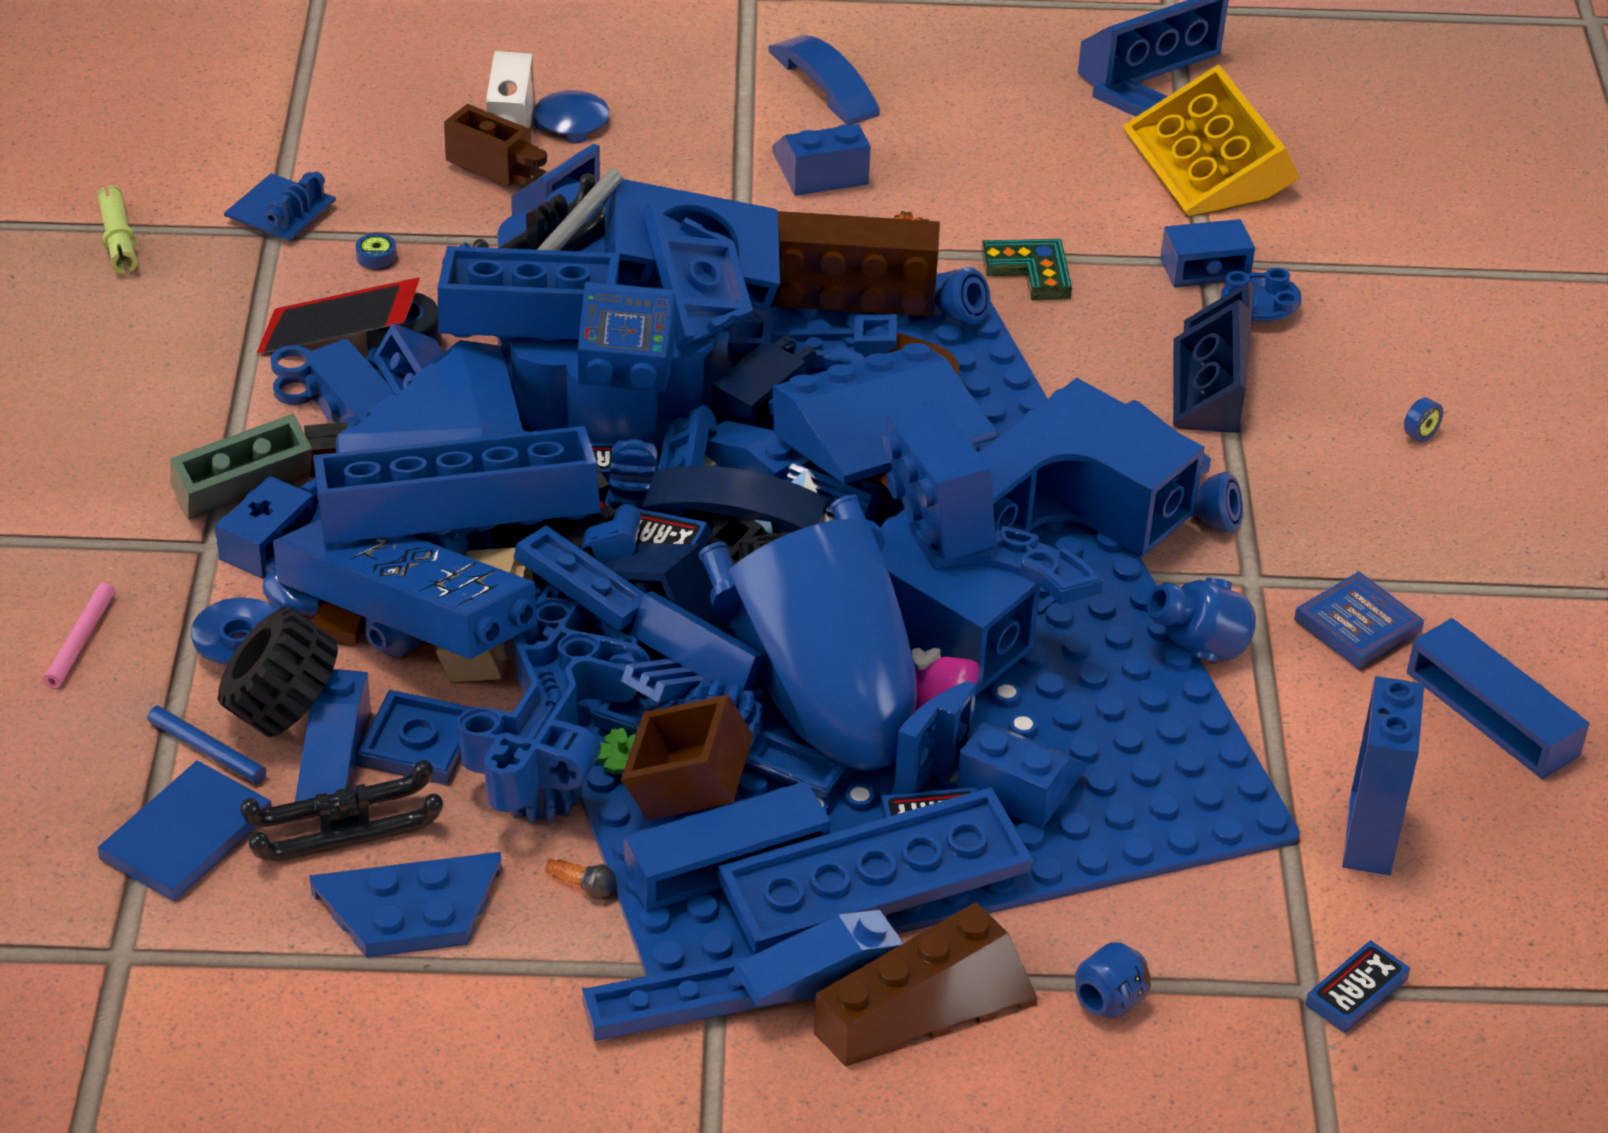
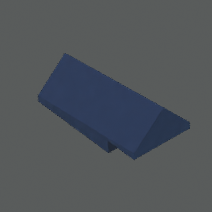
M1249 281L1185 319L1184 332L1173 338V424L1178 429L1239 432L1246 391L1254 286Z

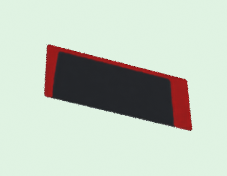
M420 277L276 308L270 318L257 354L275 351L284 346H298L391 326L392 323H404Z

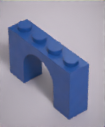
M626 179L608 196L605 204V253H619L618 283L637 287L647 286L656 260L643 211L649 202H656L662 205L661 214L681 224L685 218H688L700 224L707 231L716 232L734 241L752 308L768 311L780 285L777 209Z

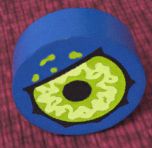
M380 233L368 234L356 242V259L363 267L383 269L393 264L397 258L396 242L388 235Z
M1428 397L1417 400L1405 417V433L1420 442L1430 439L1442 422L1444 412L1442 405Z

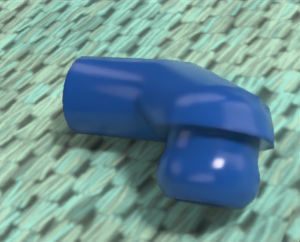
M277 572L268 574L263 580V594L277 610L289 606L302 616L316 615L322 599L307 593H298L296 589L279 583L277 581Z

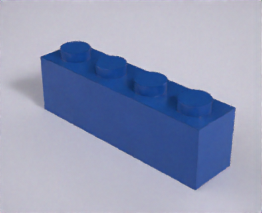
M1450 618L1414 639L1406 673L1417 682L1425 684L1424 687L1539 778L1543 780L1581 756L1590 723L1455 619Z
M805 781L624 836V871L646 911H650L721 889L722 886L718 880V866L830 834L831 820L808 782Z

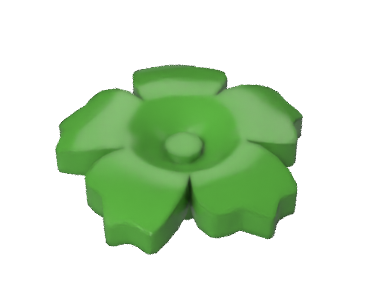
M613 728L610 734L604 737L605 743L600 742L601 752L597 762L602 765L604 764L605 772L613 775L623 774L636 734L631 735L627 740V734L623 728Z

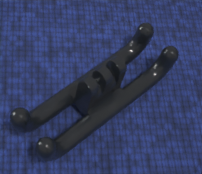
M587 173L580 178L579 192L570 204H567L563 195L557 194L550 199V202L545 201L538 206V209L535 208L527 212L526 231L498 248L537 250L596 185L595 177ZM608 197L603 202L598 214L585 222L559 251H572L605 230V204ZM477 239L473 242L472 247L489 248L486 240Z
M421 760L417 762L411 774L400 779L369 786L365 784L356 785L354 789L350 790L342 788L335 790V793L327 795L324 792L316 794L314 798L273 807H260L257 800L247 798L241 803L240 812L244 820L251 825L271 827L316 817L320 830L318 833L274 842L269 841L264 833L257 832L250 837L249 847L257 858L266 861H281L421 829L431 824L440 816L443 809V800L437 794L428 795L424 800V804L414 811L369 821V805L400 799L422 790L430 783L433 775V766L429 761Z

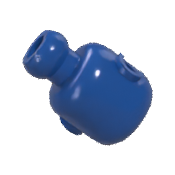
M1208 577L1206 581L1196 580L1186 583L1181 587L1170 582L1162 583L1152 589L1147 599L1146 609L1149 617L1156 624L1165 627L1168 637L1181 649L1190 651L1193 658L1206 659L1211 664H1216L1217 661L1224 662L1235 659L1241 655L1251 643L1256 629V614L1253 605L1244 595L1231 590L1232 583L1224 579Z

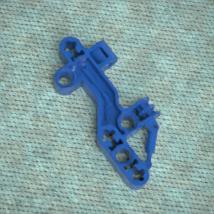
M550 583L547 584L536 601L538 624L513 638L516 675L524 693L513 713L477 707L463 712L457 721L462 765L467 770L485 774L488 804L498 811L511 812L525 807L539 787L559 790L579 788L599 757L601 745L594 733L584 727L577 726L579 722L577 702L583 699L614 702L632 700L638 691L621 682L625 668L630 663L651 661L647 652L638 646V640L634 636L628 635L624 629L618 631ZM592 621L600 622L599 628L605 636L586 633L592 625Z

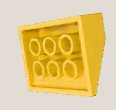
M1219 64L1122 126L1188 217L1268 199L1300 179L1286 147Z

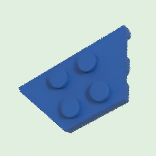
M649 202L643 214L663 289L674 290V333L678 346H687L745 321L753 309L734 241L716 232L707 231L700 224L688 218H685L681 224L661 214L662 205L656 202Z
M494 852L309 875L311 895L316 900L321 898L332 910V919L343 931L353 936V943L366 958L468 945L476 927L475 919L483 912L489 899L488 890L495 876L499 877L502 871L501 853Z

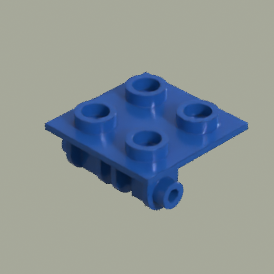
M317 171L305 173L298 183L270 173L225 211L224 216L290 241L336 201V197L324 193L325 179Z

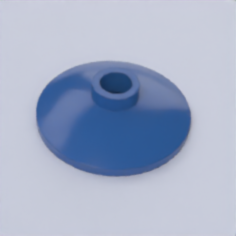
M237 597L221 600L205 608L195 618L191 628L192 643L198 653L206 659L227 665L249 632L261 620L277 609L271 604L255 598Z

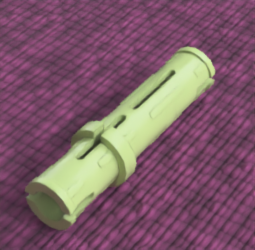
M108 185L109 196L106 195L104 187L97 194L105 228L103 243L107 252L110 253L113 270L125 274L124 263H128L130 272L136 268L138 263L134 252L136 238L133 230L128 225L121 189L117 186Z

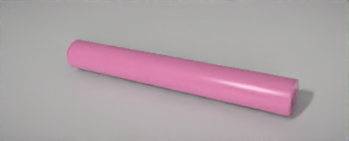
M102 582L98 585L47 670L43 681L48 687L57 689L61 686L115 594L114 587L109 583Z

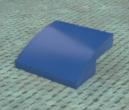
M966 681L938 694L920 707L899 729L894 794L921 792L932 775L950 782L959 768L960 751L972 737L977 684Z

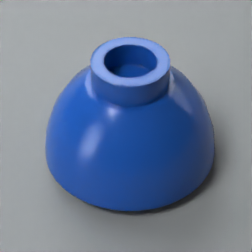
M961 268L950 274L942 287L937 289L935 302L939 310L945 311L955 321L963 324H978L985 318L990 306L989 286L982 273L976 268Z
M1230 472L1218 473L1209 477L1200 486L1197 494L1195 514L1191 517L1200 518L1205 525L1216 531L1235 532L1241 523L1243 515L1241 489L1237 479Z

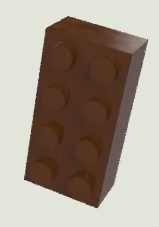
M778 211L780 285L770 306L934 317L940 221Z

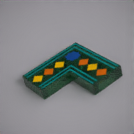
M1061 239L982 240L981 253L986 276L1026 275L1031 300L1071 299L1072 285Z

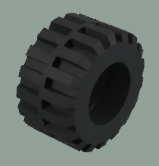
M289 606L287 608H279L261 620L234 652L220 682L217 696L219 704L266 737L281 734L294 725L310 709L325 688L335 666L338 654L337 640Z

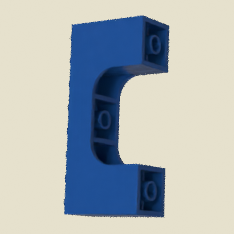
M1075 378L1062 389H1057L1047 401L1035 410L1028 411L1022 420L1009 430L1002 431L996 440L977 452L990 468L995 531H1001L1002 526L1029 532L1044 523L1071 521L1086 525L1143 557L1195 514L1205 447L1081 379ZM904 509L895 517L888 518L880 528L885 539L881 555L900 607L911 654L914 648H920L924 652L938 648L941 649V657L961 658L977 662L979 664V678L976 695H978L1033 649L1040 586L1018 574L994 567L957 565L933 569L914 541L915 529L920 528L916 521H909Z

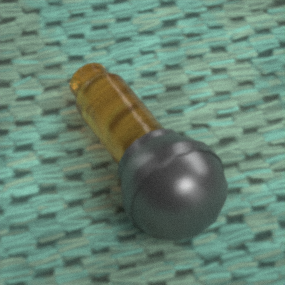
M549 859L545 865L546 873L552 874L556 879L581 886L592 898H605L611 895L616 887L614 871L607 865L600 864L585 867L562 859Z

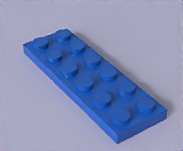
M989 787L718 866V880L754 954H757L840 914L880 910L885 916L1031 872L1033 859L993 788Z

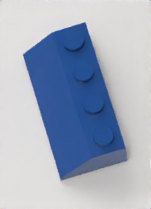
M1186 0L1109 26L1081 41L1077 73L1094 87L1102 84L1106 88L1115 90L1123 87V81L1115 79L1112 82V75L1114 73L1139 83L1221 54L1229 0Z
M447 246L437 287L439 334H451L458 338H467L473 335L495 336L503 340L529 337L539 338L548 342L559 339L579 340L585 283L595 282L618 285L619 253Z

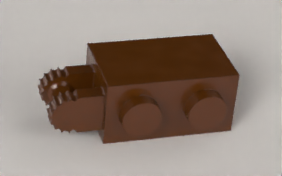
M466 104L444 121L446 161L506 186H510L515 181L523 185H529L546 173V170L539 168L547 163L546 150L531 144V129L470 104Z

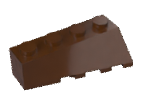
M975 902L816 993L814 1035L844 1066H848L907 1047V1040L921 1035H931L932 1038L950 1033L951 1026L974 1018L977 1019L978 1023L998 1017L999 1010L1018 1005L1020 1010L1037 1005L1038 998L1009 933Z

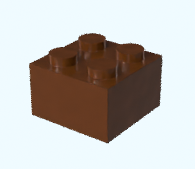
M729 694L644 712L621 780L646 820L677 816L682 813L733 804L753 734Z

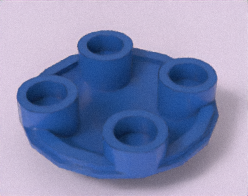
M564 90L551 93L541 98L534 107V126L540 130H548L552 133L564 135L565 140L570 143L585 141L587 133H591L609 122V107L606 102L593 93L581 90Z
M1271 268L1266 273L1253 272L1247 274L1243 271H1232L1227 274L1225 286L1221 290L1222 298L1248 281L1254 286L1251 321L1270 322L1284 319L1295 313L1301 305V292L1290 281V273L1283 268Z

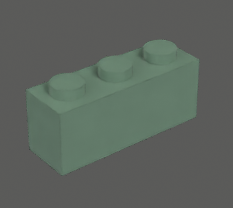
M293 413L170 458V485L189 520L245 499L251 490L256 489L269 476L288 483L310 475L312 447Z

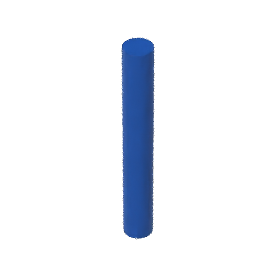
M156 705L149 711L148 722L250 782L259 784L265 778L267 772L265 767L166 709Z

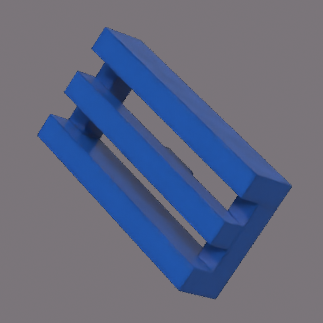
M672 659L627 664L621 682L659 703L685 699L690 694L691 689H695L701 680H708L700 675L697 676L698 674Z

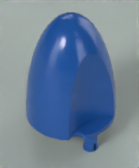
M857 495L843 496L830 505V510L836 520L812 525L782 536L753 551L735 565L729 554L726 542H716L704 547L699 552V558L703 562L713 585L710 601L714 611L720 617L731 621L741 642L764 654L757 674L772 700L794 731L811 747L839 765L860 771H875L891 765L897 757L898 731L917 711L918 687L916 671L900 607L881 555L885 544L884 536L876 523L866 520Z

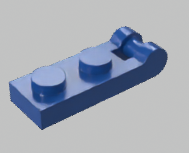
M702 405L692 410L688 418L678 417L667 423L659 470L681 466L704 465L708 433L716 426L715 416L709 407Z

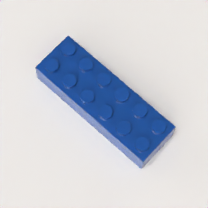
M585 426L313 455L324 544L335 543L340 546H348L364 539L381 538L392 541L404 538L408 534L427 533L430 535H444L453 529L472 527L476 530H489L495 528L498 524L518 522L523 525H534L542 522L543 519L563 517L568 520H579L587 517L589 514L600 513L597 461Z

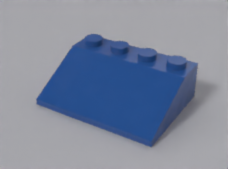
M922 343L907 344L902 350L888 354H871L866 357V360L849 365L836 364L830 366L828 371L817 374L797 375L788 382L773 386L774 434L843 484L891 470V461L885 453L882 442L883 434L887 433L886 414L937 400L972 446L996 439V430L948 360Z

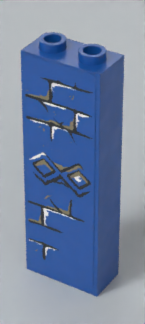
M321 519L273 540L277 581L279 583L468 659H472L538 624L535 582L411 535H406L404 538L392 541L381 538L364 539L348 546H340L335 543L324 544Z

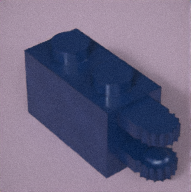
M788 335L781 337V340L776 341L774 344L765 340L752 352L745 354L741 361L726 373L719 375L711 384L712 412L715 418L722 422L731 421L764 428L774 420V415H770L769 401L773 398V386L788 382L794 376L806 375L807 371L813 368L817 360V351L809 346H805L801 351L799 350L794 354L797 345L796 340Z

